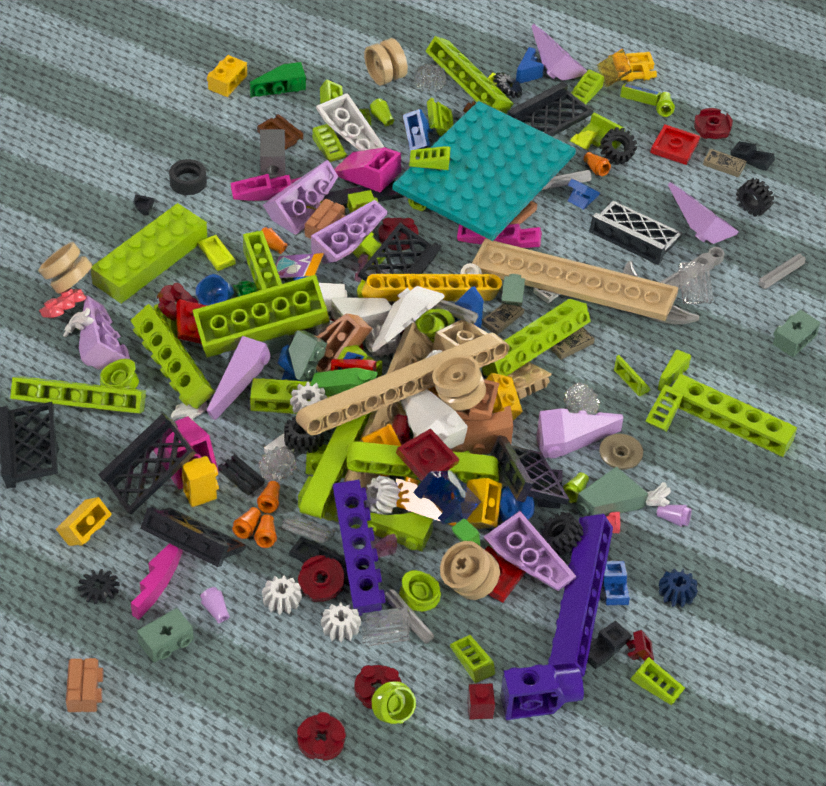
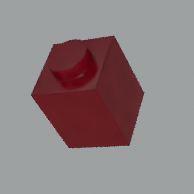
M493 683L469 684L467 696L469 720L493 719L495 708Z

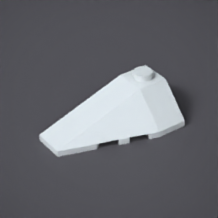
M348 93L316 106L324 121L359 151L384 147Z
M416 286L411 291L408 288L398 295L400 299L392 305L372 346V350L375 352L445 296L442 293Z
M428 389L400 400L403 410L406 411L409 427L412 428L413 438L431 428L450 449L464 443L468 426L455 410Z

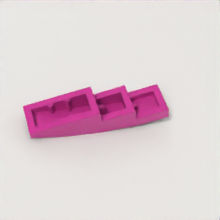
M269 174L232 182L230 185L234 200L266 201L300 178L290 180V176L285 175L270 179Z
M459 224L458 241L482 244L487 239ZM509 224L493 241L520 248L540 247L542 231L540 227L521 229L519 224Z
M169 543L148 563L149 574L140 582L141 593L131 602L132 616L140 620L157 601L178 566L183 552L182 549Z

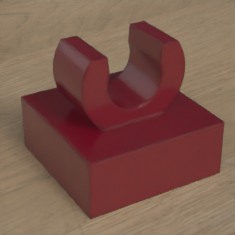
M642 629L633 632L634 640H629L626 643L629 649L635 648L634 651L628 653L630 659L637 660L641 657L646 661L649 657L654 660L650 638Z

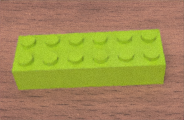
M179 203L175 204L95 263L90 269L92 284L122 304L197 247L199 241L208 238L207 222Z
M316 275L193 310L207 358L236 350L242 336L263 342L297 332V330L301 331L330 322Z

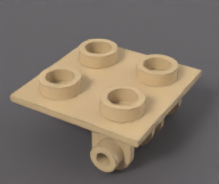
M528 362L509 374L508 377H512L518 398L521 400L527 395H531L532 392L535 393L547 387V384L550 383L548 377L552 374Z

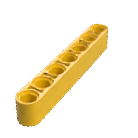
M371 274L363 286L362 296L364 298H385L387 301H398L400 299L398 295L407 288L411 291L416 286L442 293L445 296L442 300L458 301L471 287L475 286L484 301H491L497 296L502 286V280L494 274Z

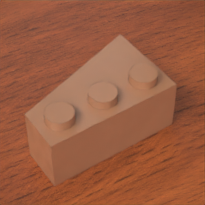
M348 313L329 325L324 332L316 336L328 343L325 348V354L316 367L317 371H330L331 360L337 359L344 347L360 346L373 328L358 315Z
M511 406L504 407V411L493 413L491 419L463 420L468 426L464 443L451 450L452 452L460 453L469 450L470 454L479 455L490 454L499 435L507 437L511 444L513 434Z

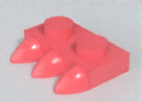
M69 288L60 293L61 296L57 299L53 298L45 302V307L39 311L43 317H58L64 314L63 310L75 307V303L85 300L86 296L81 289Z

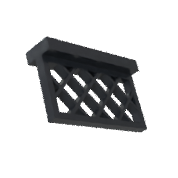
M561 82L508 110V115L523 123L531 122L529 126L553 137L591 116L593 110L567 91L568 85ZM567 98L572 103H565L561 101ZM558 107V110H549V108ZM561 108L572 109V112L561 111ZM574 109L583 110L584 112H574ZM538 114H541V115H545V118L535 117V116H537ZM547 115L558 116V119L547 118ZM561 117H571L572 119L561 120ZM534 123H543L545 125L544 127L534 126ZM547 124H553L558 126L556 128L547 127Z
M615 201L609 204L600 214L595 213L592 216L589 229L590 233L657 265L661 263L663 256L682 237L681 232ZM616 209L621 211V213H613L612 210ZM630 218H635L639 221H631ZM647 226H652L656 229H648ZM669 234L674 237H665V235ZM651 235H659L660 237L652 238Z
M399 223L357 276L366 282L369 276L365 273L367 270H375L376 274H381L380 270L389 269L390 274H395L394 269H402L403 274H423L435 259L442 246L436 242L433 245ZM401 231L407 236V239L399 240L397 233ZM409 244L411 251L402 252L401 245ZM414 244L421 245L425 250L415 251ZM387 245H396L397 252H389ZM412 256L414 263L405 264L404 257ZM386 257L387 264L379 265L377 258ZM390 257H399L401 264H392Z
M53 402L9 410L8 406L0 407L1 476L7 488H16V482L58 474ZM41 411H49L43 419L37 416ZM17 416H28L22 423L16 421ZM32 420L39 422L33 429L26 427ZM44 426L48 427L50 430L44 436L38 433ZM22 430L27 432L28 435L23 440L17 438ZM33 437L40 439L33 447L27 444ZM44 443H47L51 447L45 453L39 451ZM24 447L29 451L22 458L17 453ZM34 454H37L40 458L34 464L28 461ZM46 460L52 463L50 468H40ZM24 464L30 467L26 473L18 474L19 469Z
M162 413L98 475L102 481L108 484L127 513L132 515L187 463L196 452L179 431L178 425ZM174 432L173 443H165L166 438ZM172 447L171 457L163 458L164 448ZM178 447H185L187 452L181 458H176ZM158 448L157 458H149L150 453ZM142 463L141 474H133L134 469ZM148 463H156L154 473H147ZM162 463H169L168 470L165 473H160ZM126 478L125 488L118 489L116 486ZM132 478H140L138 489H130ZM153 478L152 485L148 489H144L145 479ZM137 493L136 500L129 505V494Z
M499 435L490 454L497 458L498 468L516 501L525 502L527 496L567 505L569 498L542 452L513 446L507 437Z
M153 507L147 508L140 529L216 567L222 566L224 558L243 552L246 548V544L171 507L160 511Z

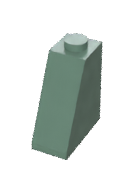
M615 467L578 494L577 507L580 513L587 516L597 514L608 516L611 512L625 513L644 508L648 493L618 467Z

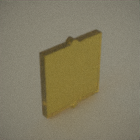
M623 48L597 64L600 74L604 76L605 87L621 81L623 77L633 72Z

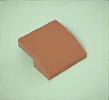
M484 380L486 393L483 399L472 408L457 410L456 413L462 420L491 419L499 383Z

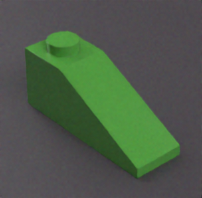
M361 368L318 372L314 374L310 386L317 383L318 389L323 388L325 390V395L334 396L378 378V372Z

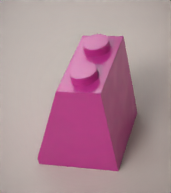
M189 416L175 421L179 431L196 452L188 462L207 456L210 463H214L217 467L209 434ZM174 432L166 438L165 443H173ZM172 447L164 448L163 458L171 457ZM178 447L176 458H181L187 452L185 447ZM158 448L154 449L156 455L158 454ZM162 463L167 471L169 463ZM181 467L171 477L178 489L183 488Z

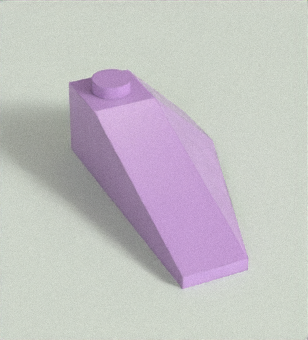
M535 24L531 26L542 64L548 69L546 73L553 79L558 77L560 80L565 81L581 77L587 72L579 62L574 60L546 32Z
M326 160L263 204V207L272 221L296 235L305 228V223L319 207L324 196L329 193L338 175L330 162Z
M671 182L668 184L690 228L697 232L695 236L703 242L708 240L714 244L737 235L739 231L726 221L719 218L681 188Z
M373 200L311 235V253H324L321 260L323 264L337 262L351 254L387 215V210L376 200Z
M86 296L83 311L89 308L90 313L88 316L94 319V321L89 326H83L84 329L80 333L79 351L82 362L99 370L104 369L105 366L119 359H130L127 347L123 344L120 346L117 340L121 336L110 326L112 320L104 305Z
M242 336L207 408L211 419L216 420L253 381V378L262 371L264 365L269 362L270 352L266 343Z
M568 409L540 411L536 436L540 452H542L544 458H557L620 432L623 415L601 412L596 415H588L586 411L569 413Z
M520 511L484 536L485 541L497 555L557 591L576 579V575Z

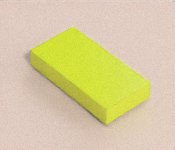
M217 235L198 242V246L217 271L236 264V260Z

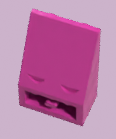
M385 147L352 152L334 170L341 179L381 192L401 173V153Z

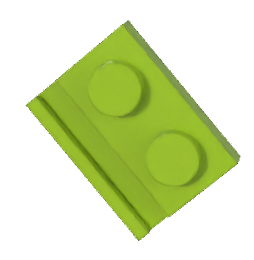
M431 97L427 101L429 128L432 129L434 127L437 134L443 136L454 125L452 110L440 102L435 103L434 98Z

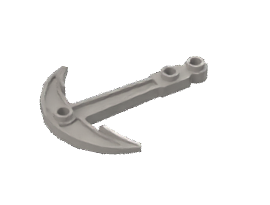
M719 247L710 248L708 253L701 254L689 262V265L659 283L675 286L680 290L696 277H701L713 269L715 265L722 263L725 254L724 250ZM628 261L623 273L638 277L633 268V261ZM672 305L666 321L647 317L654 321L668 324H687L699 321V315L689 313Z

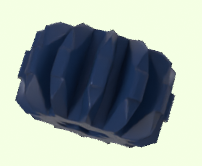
M675 568L671 573L666 571L659 581V596L664 597V603L671 601L672 607L679 603L681 608H683L685 603L690 605L697 596V580L692 579V573L685 574L684 569L680 572H677Z

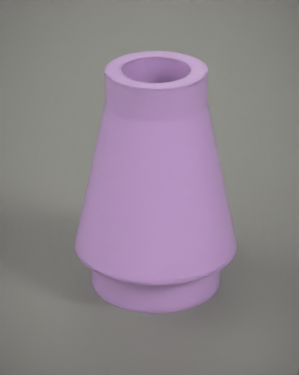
M686 505L658 506L657 517H661L680 527L682 525L688 526L692 511Z
M216 587L205 590L200 595L202 599L201 604L216 619L217 623L229 619L230 615L227 611L222 592Z

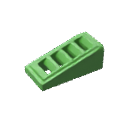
M463 518L452 527L453 533L460 542L472 541L480 546L479 531L466 519Z

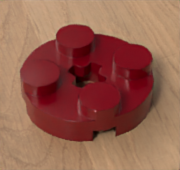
M705 108L700 111V114L695 116L694 120L695 130L704 139L727 138L733 124L731 116L728 113L726 115L721 113V110L718 108Z
M389 217L383 219L379 227V241L383 244L399 223L418 235L419 231L414 224V220L412 218ZM399 231L401 233V236H398L399 240L407 239V236ZM409 244L401 245L402 251L410 248ZM387 245L389 249L397 251L396 245Z
M180 283L166 285L157 294L160 311L172 321L177 319L176 304L174 302L177 303L181 299L198 303L197 299L193 298Z
M320 555L308 559L302 565V570L298 575V583L302 593L311 601H329L343 591L345 575L342 566L337 560ZM322 574L323 577L328 576V578L325 579L324 583H317L318 575Z
M384 665L364 666L355 679V696L362 702V705L372 709V698L375 693V687L372 686L377 683L381 685L388 682L402 683L399 672L395 668Z
M320 712L305 719L297 729L298 747L310 759L330 760L338 756L344 748L346 741L344 726L327 712ZM317 734H325L326 741L322 739L317 741Z

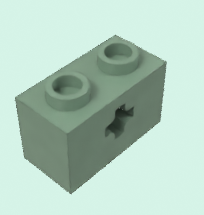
M800 309L795 315H790L784 325H779L775 329L773 345L794 357L817 336L821 322Z
M178 608L137 630L138 644L153 663L159 659H166L173 651L180 647L188 646L194 640L193 627Z

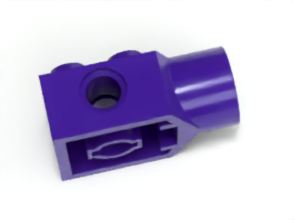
M538 664L532 667H514L504 670L500 697L506 720L554 714L564 703L583 701L584 688L579 668L556 670L551 664Z

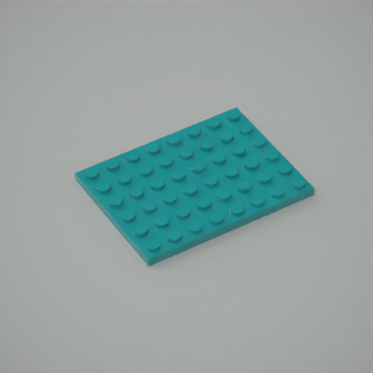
M478 101L430 147H451L449 170L410 167L393 183L392 190L493 241L575 155L576 148Z

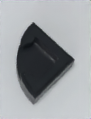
M135 194L134 202L136 209L148 216L154 205V198Z

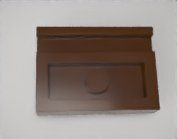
M279 114L274 119L270 118L257 126L259 134L260 130L285 129V150L296 144L299 139H304V133Z

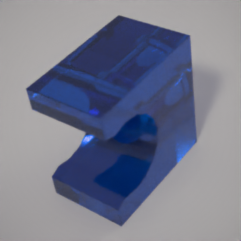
M430 471L413 492L418 498L431 500L440 507L443 512L438 519L442 524L458 523L463 518L467 520L481 503L477 496L452 471ZM452 492L454 494L453 500L451 499Z

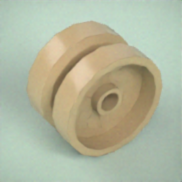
M390 38L380 42V44L376 43L366 47L364 51L365 64L369 75L377 85L381 86L391 82L392 79L397 80L406 76L408 70L406 56L402 47L395 39Z
M74 242L61 247L38 269V272L44 279H52L50 286L56 293H62L72 287L92 267V263L86 256L78 257L80 249Z
M467 355L448 357L441 361L433 371L432 378L440 400L455 411L472 408L485 396L486 386L478 362L473 357Z
M462 541L449 548L443 556L440 565V576L445 584L464 598L477 600L484 598L492 592L498 583L500 569L496 559L481 546L472 541Z

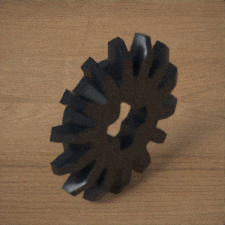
M497 72L493 76L495 78L493 82L497 83L495 86L506 96H512V98L516 96L519 98L522 95L523 89L520 83L515 82V78L511 79V75Z
M100 569L98 575H96L94 570H91L92 577L84 574L83 577L87 580H79V584H83L78 587V591H83L80 597L82 598L87 595L86 602L88 603L91 599H94V604H98V600L101 599L103 603H107L106 597L114 599L115 597L112 595V592H119L115 586H120V582L114 581L118 577L116 575L110 576L112 574L110 570L104 575L103 569ZM99 581L100 584H104L101 590H98L97 587L93 588L95 582Z

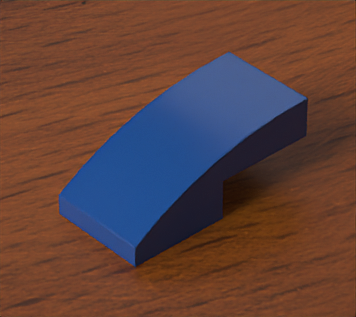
M624 561L606 562L603 578L606 605H629L630 597Z

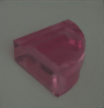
M361 254L359 257V269L355 272V281L357 282L362 280L357 275L368 262V255Z
M395 533L384 537L374 546L377 549L378 558L396 553L397 538Z

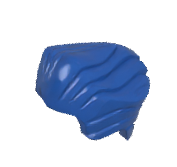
M216 274L205 277L196 287V296L200 304L206 306L229 300L234 294L232 286Z
M509 486L503 487L501 489L499 516L502 521H507L519 511L529 520L534 514L533 497L527 496L525 502L516 501Z

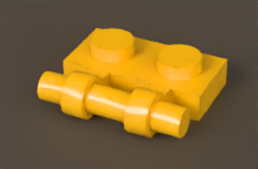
M650 52L614 55L617 72H625L619 73L620 81L627 80V82H633L635 79L646 81L657 77L656 70L649 71L654 69V61Z

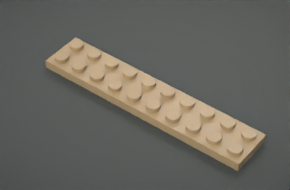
M489 239L484 240L472 264L480 267L482 274H494L503 280L509 274H519L521 278H525V285L663 321H666L678 294V287Z
M412 322L405 328L387 374L426 359L429 353L433 351L434 343L417 329L415 322ZM401 401L371 412L362 437L387 426L389 423L392 426L395 415H406ZM348 469L343 482L360 479L361 488L365 487L367 491V484H371L372 478H377L380 474L354 472Z

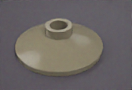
M613 434L601 442L599 453L607 465L613 468L630 469L641 462L643 448L639 441L632 436Z

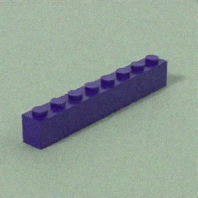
M605 514L579 517V523L583 527V536H580L582 538L580 542H576V547L572 546V556L568 564L570 570L576 575V579L564 586L559 618L556 621L557 628L555 637L552 640V652L548 659V665L551 664L556 670L578 667L582 677L585 675L613 526Z

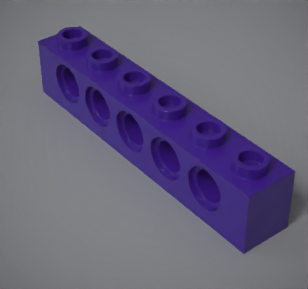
M360 479L334 483L333 490L353 609L358 610L359 616L381 613V604L386 603L384 589L379 590L378 583L382 582L380 568L375 569L374 562L378 561L377 549L371 547V541H375L373 527L368 528L367 521H371L369 507L364 508L363 501L368 500L366 488H361ZM349 505H357L355 508H348ZM355 524L361 525L357 529L351 528ZM357 545H364V546H365V547L362 548V549H356V548H354V547L357 546ZM362 565L368 566L365 570L358 569ZM364 586L372 587L369 591L362 590Z

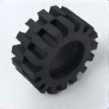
M615 127L614 130L613 128L610 129L600 141L599 149H602L600 153L601 155L605 154L604 158L610 159V164L614 161L615 165H619V163L622 165L628 162L637 150V146H635L637 141H633L635 136H630L629 130L624 132L625 128L620 130L619 127ZM612 141L620 142L624 146V151L619 152L614 149Z
M754 178L747 180L736 192V196H738L736 200L740 201L738 205L740 207L743 206L742 210H747L749 214L753 213L754 217L757 215L761 216L774 203V196H771L773 192L768 190L770 187L768 185L765 186L764 181L759 182L757 178L755 180Z
M294 416L292 420H287V424L285 423L284 425L285 446H288L290 451L294 449L295 453H298V451H301V454H305V451L313 453V449L317 451L319 447H322L324 432L317 435H309L296 422V416Z
M561 512L560 515L558 513L554 514L555 518L550 517L548 519L549 523L545 522L543 524L545 528L540 530L542 533L540 535L558 555L559 553L564 555L566 550L568 553L572 551L571 547H576V542H580L582 539L580 536H583V527L569 512Z

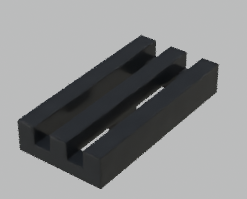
M235 454L231 456V460H225L224 465L221 463L218 466V471L248 496L265 484V479ZM228 468L232 469L236 474H238V476H239L240 478H242L243 480H245V481H246L249 485H251L252 487H249L248 485H246V484H245L242 480H240L235 474H233Z

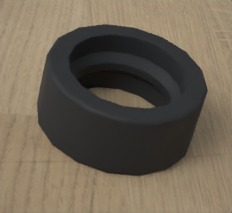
M183 159L175 162L169 170L170 187L181 195L200 193L207 184L206 168L199 161L192 159ZM185 173L199 176L192 181H183L177 178Z

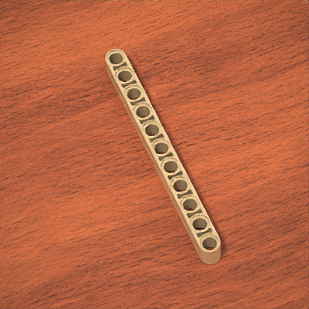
M488 333L304 407L297 413L296 422L309 435H317L434 387L433 371L441 361L454 355L473 357L478 362L480 368L504 358L509 351V345L495 333Z

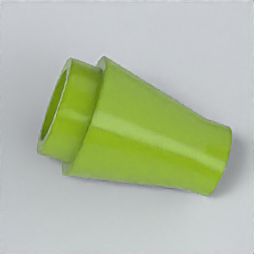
M662 92L659 96L656 111L659 115L668 117L674 112L675 105L671 95L668 92Z
M379 98L370 104L371 114L380 120L385 127L394 123L395 120L386 101Z
M580 472L563 486L569 498L568 502H577L578 494L586 488L589 481L587 474Z

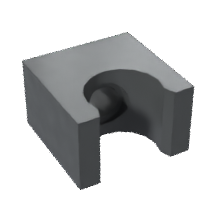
M285 129L260 130L261 175L269 174L270 179L285 176Z

